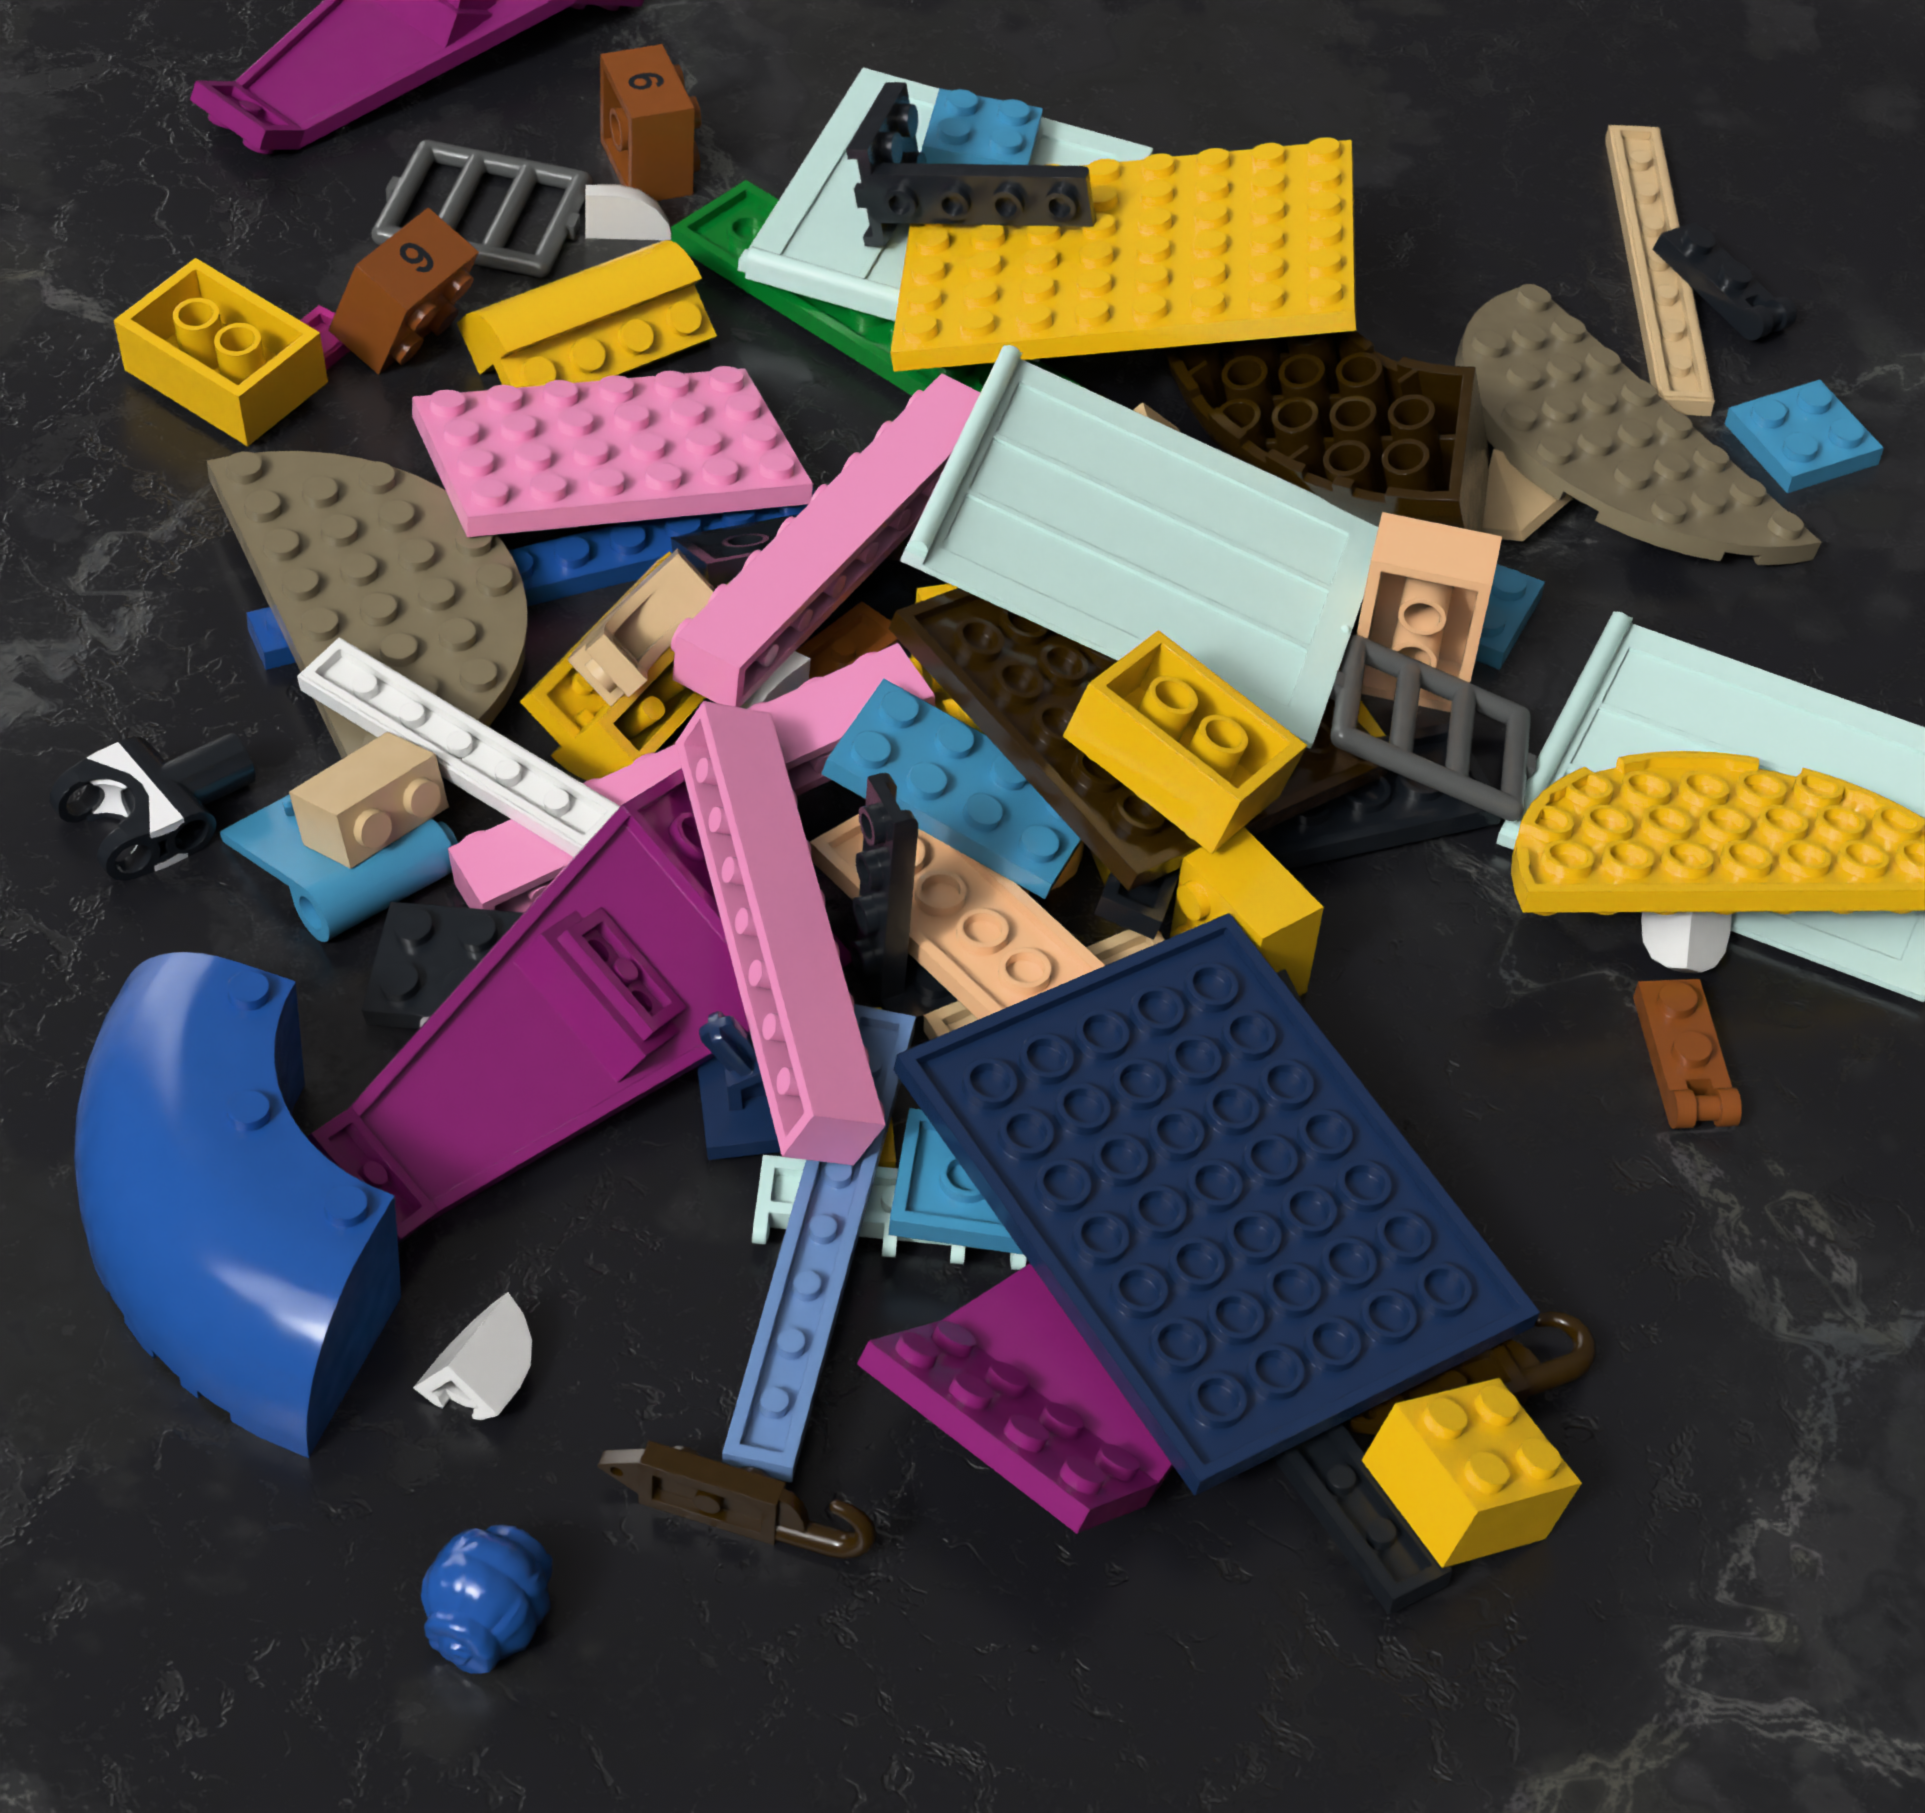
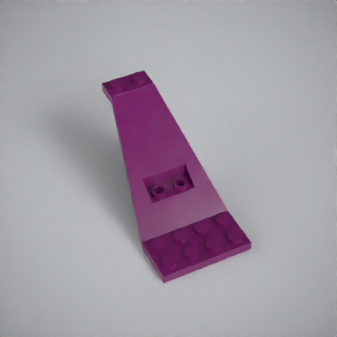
M324 0L236 81H196L190 101L209 113L208 119L212 123L226 129H231L243 138L242 143L255 152L273 154L274 150H298L568 7L582 10L588 4L597 5L611 11H618L620 6L642 7L644 0Z
M682 768L622 804L349 1108L307 1137L327 1159L348 1174L370 1186L395 1195L398 1244L432 1220L715 1057L699 1037V1029L708 1023V1015L720 1011L725 1016H733L751 1036ZM832 932L834 940L839 946L840 962L844 970L852 963L850 951Z
M1031 1264L1026 1265L943 1320L869 1340L857 1363L863 1370L1075 1533H1080L1145 1507L1174 1467Z

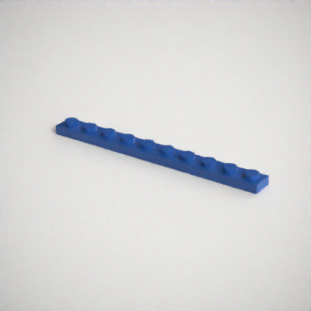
M814 487L812 489V496L815 493ZM809 504L630 521L508 551L512 555L522 578L527 606L638 580L658 559L669 551L672 553L671 537L801 513ZM267 607L246 612L248 631L265 670L296 663L271 608Z

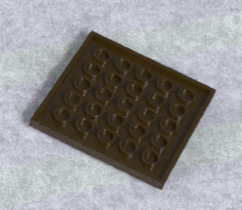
M960 588L895 612L888 629L1128 891L1181 868L1183 858L1202 847L1063 737L1088 684L1116 663L1117 660ZM1328 699L1311 749H1305L1280 796L1244 826L1252 835L1380 779L1388 772V769L1336 748L1332 744L1330 734L1335 706L1334 700ZM1357 721V729L1360 730V731H1362V732H1365V733L1371 735V734Z

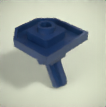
M720 1011L713 1012L708 1015V1023L700 1027L699 1037L715 1057L697 1066L708 1160L781 1152L752 1038L733 1016H725Z

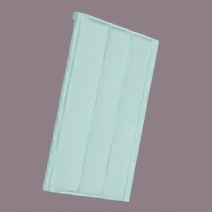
M862 68L752 244L740 256L738 271L745 272V279L895 321L910 223H898L886 247L864 246L863 236L869 227L866 208H857L854 187L857 183H861L857 160L848 159L846 149L885 82H906L910 104H915L918 111L916 140L918 151L922 152V145L939 88ZM1041 117L1030 165L1058 164L1081 166L1089 165L1091 162L1099 159H1114L1118 162L1143 160L1147 156L1152 155L1153 148ZM1031 359V360H1032V361H1035V362H1039L1040 359Z
M1003 345L900 561L1117 661L1159 630L1307 744V748L1311 749L1364 597L1371 557L1379 527L1337 508L1316 494L1020 359L1022 353L1015 346Z
M1614 611L1536 760L1535 772L1531 778L1526 780L1523 815L1516 821L1505 820L1498 834L1496 844L1514 850L1521 820L1530 804L1544 789L1558 779L1583 767H1587L1594 773L1615 768L1618 757L1665 751L1719 752L1759 758L1758 769L1775 771L1795 777L1801 774L1802 768L1811 769L1877 793L1925 818V727L1632 624V617L1627 616L1625 613ZM1759 911L1736 912L1732 914L1730 931L1918 1001H1925V911H1912L1907 914L1891 911H1854L1850 914H1838L1832 911H1796L1792 914Z

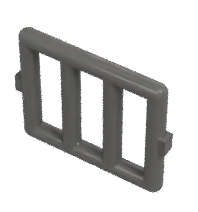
M426 139L418 144L401 177L392 176L386 188L387 203L372 229L371 236L376 244L381 245L402 228L399 226L433 163L462 168L438 214L454 230H456L484 173L512 178L514 180L482 243L467 241L479 251L473 265L544 278L550 273L566 238L574 240L580 228V214L578 213L585 201L586 185H592V177L588 172ZM536 183L566 189L534 254L504 248Z
M1351 635L1341 661L1340 671L1337 670L1335 682L1329 696L1330 699L1335 701L1330 734L1332 744L1336 748L1507 821H1516L1521 818L1524 813L1526 780L1531 778L1536 770L1537 756L1529 753L1530 711L1525 706L1365 637ZM1365 664L1397 678L1389 743L1357 729ZM1420 688L1452 701L1445 767L1413 753ZM1475 712L1506 725L1501 791L1469 777Z

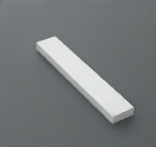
M340 637L297 676L301 691L376 737L388 731L435 753L443 778L572 857L580 851L607 819L620 807Z

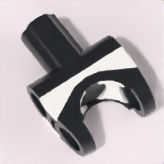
M233 733L223 735L168 762L162 758L149 741L143 737L133 736L95 752L65 771L54 783L50 792L49 802L58 816L66 822L77 823L83 820L90 822L100 818L122 820L118 823V828L102 841L98 849L97 860L110 877L115 880L126 881L167 868L203 849L212 839L216 830L215 818L205 805L255 782L256 774L247 749ZM86 786L85 791L73 802L67 803L69 797L76 790ZM136 845L131 851L130 856L123 860L115 861L123 850Z

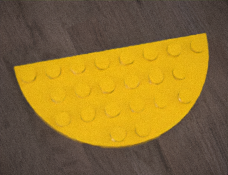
M1665 751L1633 754L1618 757L1615 768L1594 773L1587 767H1583L1558 779L1544 789L1530 804L1521 820L1512 854L1511 876L1514 892L1522 912L1544 916L1554 915L1558 912H1593L1600 915H1613L1617 912H1654L1661 915H1672L1677 912H1715L1730 915L1736 912L1772 911L1778 914H1792L1796 911H1832L1838 914H1850L1854 911H1891L1907 914L1912 911H1925V818L1877 793L1811 769L1802 768L1801 774L1797 775V777L1758 769L1759 758L1701 751Z

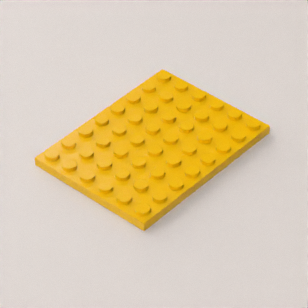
M1319 138L1311 141L1309 144L1282 146L1277 143H1265L1248 150L1226 151L1221 148H1211L1196 155L1173 157L1169 154L1159 153L1147 156L1143 160L1118 162L1114 159H1099L1091 162L1089 165H1081L1088 167L1090 173V184L1096 213V222L1093 227L910 223L890 353L893 370L896 372L995 363L1003 345L1015 346L1022 353L1020 359L1031 360L1356 331L1354 158L1352 140L1338 141L1334 138Z

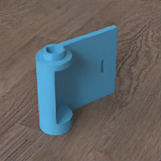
M290 795L219 831L222 842L289 886L300 919L308 931L321 942H327L389 908L390 902H400L452 873L448 848L458 844L454 833L448 825L442 821L436 822L431 818L350 869L303 845Z

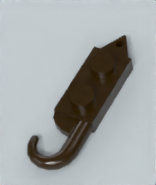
M1548 1311L1540 1313L1534 1326H1550L1567 1333L1573 1342V1349L1570 1353L1540 1363L1529 1349L1517 1341L1508 1339L1352 1417L1349 1431L1377 1435L1395 1403L1496 1378L1501 1379L1508 1390L1517 1398L1520 1405L1526 1404L1528 1397L1573 1382L1586 1374L1596 1358V1342L1590 1329L1578 1318L1562 1312Z
M649 1440L645 1449L604 1450L597 1465L598 1468L638 1493L639 1504L767 1544L774 1545L777 1540L825 1556L849 1559L860 1557L872 1550L877 1539L874 1522L865 1512L852 1504L841 1500H833L830 1503V1510L849 1522L855 1532H847L810 1521L803 1501L794 1493L786 1490V1482L771 1478L767 1473L756 1468H738L705 1458L697 1451L688 1447H669Z

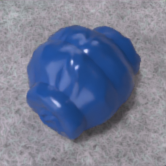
M494 1525L487 1528V1530L471 1528L454 1536L438 1553L422 1582L421 1601L427 1615L424 1629L426 1637L429 1638V1645L432 1649L439 1651L446 1660L454 1663L459 1669L472 1674L491 1672L500 1660L525 1650L534 1636L536 1627L542 1623L544 1616L548 1614L551 1608L547 1585L553 1571L552 1556L528 1532L518 1529L516 1525Z

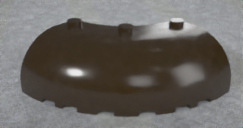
M1357 331L1163 348L1170 372L1187 406L1209 437L1225 453L1316 494L1337 508L1379 527L1382 512L1481 532L1490 455L1475 367L1432 364L1403 357L1398 362L1376 352L1373 342Z

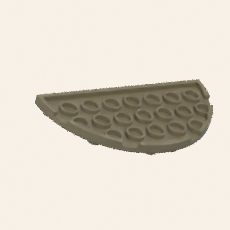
M1524 284L1521 287L1494 297L1473 315L1460 341L1455 358V366H1473L1476 368L1488 442L1496 450L1503 451L1509 463L1541 489L1558 500L1564 498L1567 493L1578 501L1596 509L1598 515L1595 521L1630 537L1682 554L1714 561H1721L1725 552L1754 555L1753 559L1757 565L1794 564L1814 559L1822 542L1804 527L1803 521L1797 515L1785 510L1766 492L1765 487L1759 481L1750 478L1729 459L1725 450L1712 444L1695 429L1687 416L1675 411L1656 394L1655 388L1650 383L1640 379L1621 362L1617 353L1604 347L1587 332L1585 325L1580 320L1570 316L1551 299L1548 291L1535 284Z
M243 451L234 453L231 456L207 460L209 480L300 672L340 637L489 727L505 707L517 685L525 661V645L528 631L527 600L522 578L512 555L498 535L467 537L446 490L417 475L392 467L384 462H374L340 454L309 451H266L257 453ZM314 699L342 759L378 738Z

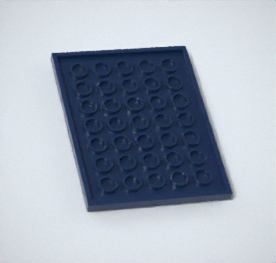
M1230 913L897 1054L894 1072L1194 1496L1532 1328L1540 1314L1537 1307Z

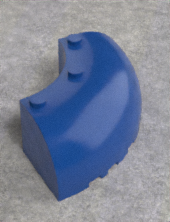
M193 952L161 954L139 964L125 981L106 1014L85 1070L76 1114L74 1163L81 1220L87 1236L90 1254L95 1270L106 1292H110L114 1302L123 1313L125 1324L153 1359L158 1356L180 1377V1383L183 1388L196 1398L203 1395L215 1405L230 1413L233 1423L257 1437L309 1458L401 1299L395 1195L368 1185L327 1159L307 1139L291 1116L295 1103L305 1086L296 981L219 956Z

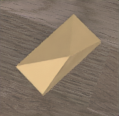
M1493 449L1489 465L1481 532L1502 536L1503 540L1524 541L1574 497L1566 493L1565 497L1561 500L1556 499L1512 466L1503 451Z

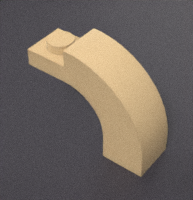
M677 548L594 627L572 652L568 662L609 706L613 705L624 694L630 697L647 681L648 670L671 645L678 626L686 618L693 619L708 604L715 588Z

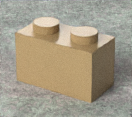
M388 731L289 791L303 845L350 869L449 808L436 754Z

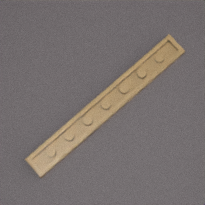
M1608 125L1605 142L1650 383L1655 388L1656 394L1675 411L1684 415L1711 416L1715 400L1692 287L1652 250L1661 233L1679 227L1660 128Z

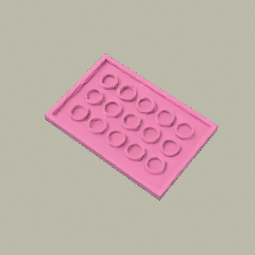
M719 366L711 371L695 373L663 371L656 376L636 378L612 375L604 377L600 381L578 383L554 380L543 386L519 388L510 385H497L489 390L461 393L454 390H439L432 395L412 397V418L467 537L806 505L810 503L812 498V481L745 368L737 369L730 366Z

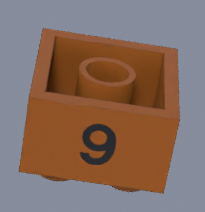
M663 44L600 54V141L621 185L640 189L656 201L693 195V172L700 171V155L694 140V129L701 127V111L697 98L695 96H688L685 90V81L680 65L672 64Z
M428 207L355 265L328 331L378 375L395 361L401 365L405 364L419 350L425 336L430 332L437 336L440 335L457 317L459 310L455 307V303L466 293L474 281V277L469 273L479 251Z

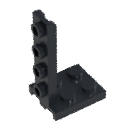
M885 82L846 149L848 159L857 160L861 183H857L854 187L857 208H866L869 227L863 236L864 246L886 247L898 223L1093 227L1096 222L1089 168L1086 166L927 164L925 154L918 151L916 140L918 111L915 104H910L906 82Z
M879 773L867 777L866 805L859 809V822L863 833L862 852L856 854V868L860 879L859 896L853 899V912L857 928L842 932V943L850 951L855 971L862 978L861 985L871 1003L876 1002L882 1010L916 1016L914 1032L916 1034L924 1031L925 1014L958 1000L908 953L919 824L910 810H901L897 804V786L891 775Z

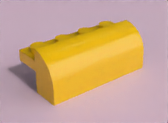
M670 240L660 241L470 312L457 322L479 375L495 369L502 385H510L516 388L543 386L554 380L578 383L600 381L602 378L612 375L622 376L705 344L717 337L694 285L702 277L685 250Z
M670 551L658 559L520 701L559 743L560 746L550 756L566 770L586 781L605 777L631 765L642 755L655 753L706 698L672 680L675 652L671 650V645L650 667L647 672V681L630 697L624 694L611 706L568 662V658L582 640L625 596L672 554Z

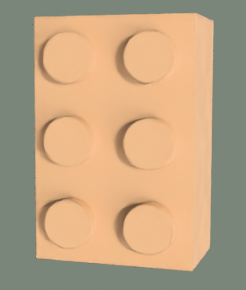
M1382 512L1356 635L1365 637L1470 683L1492 589L1502 536ZM1365 664L1361 694L1394 700L1397 678ZM1420 688L1418 706L1451 712L1452 701Z

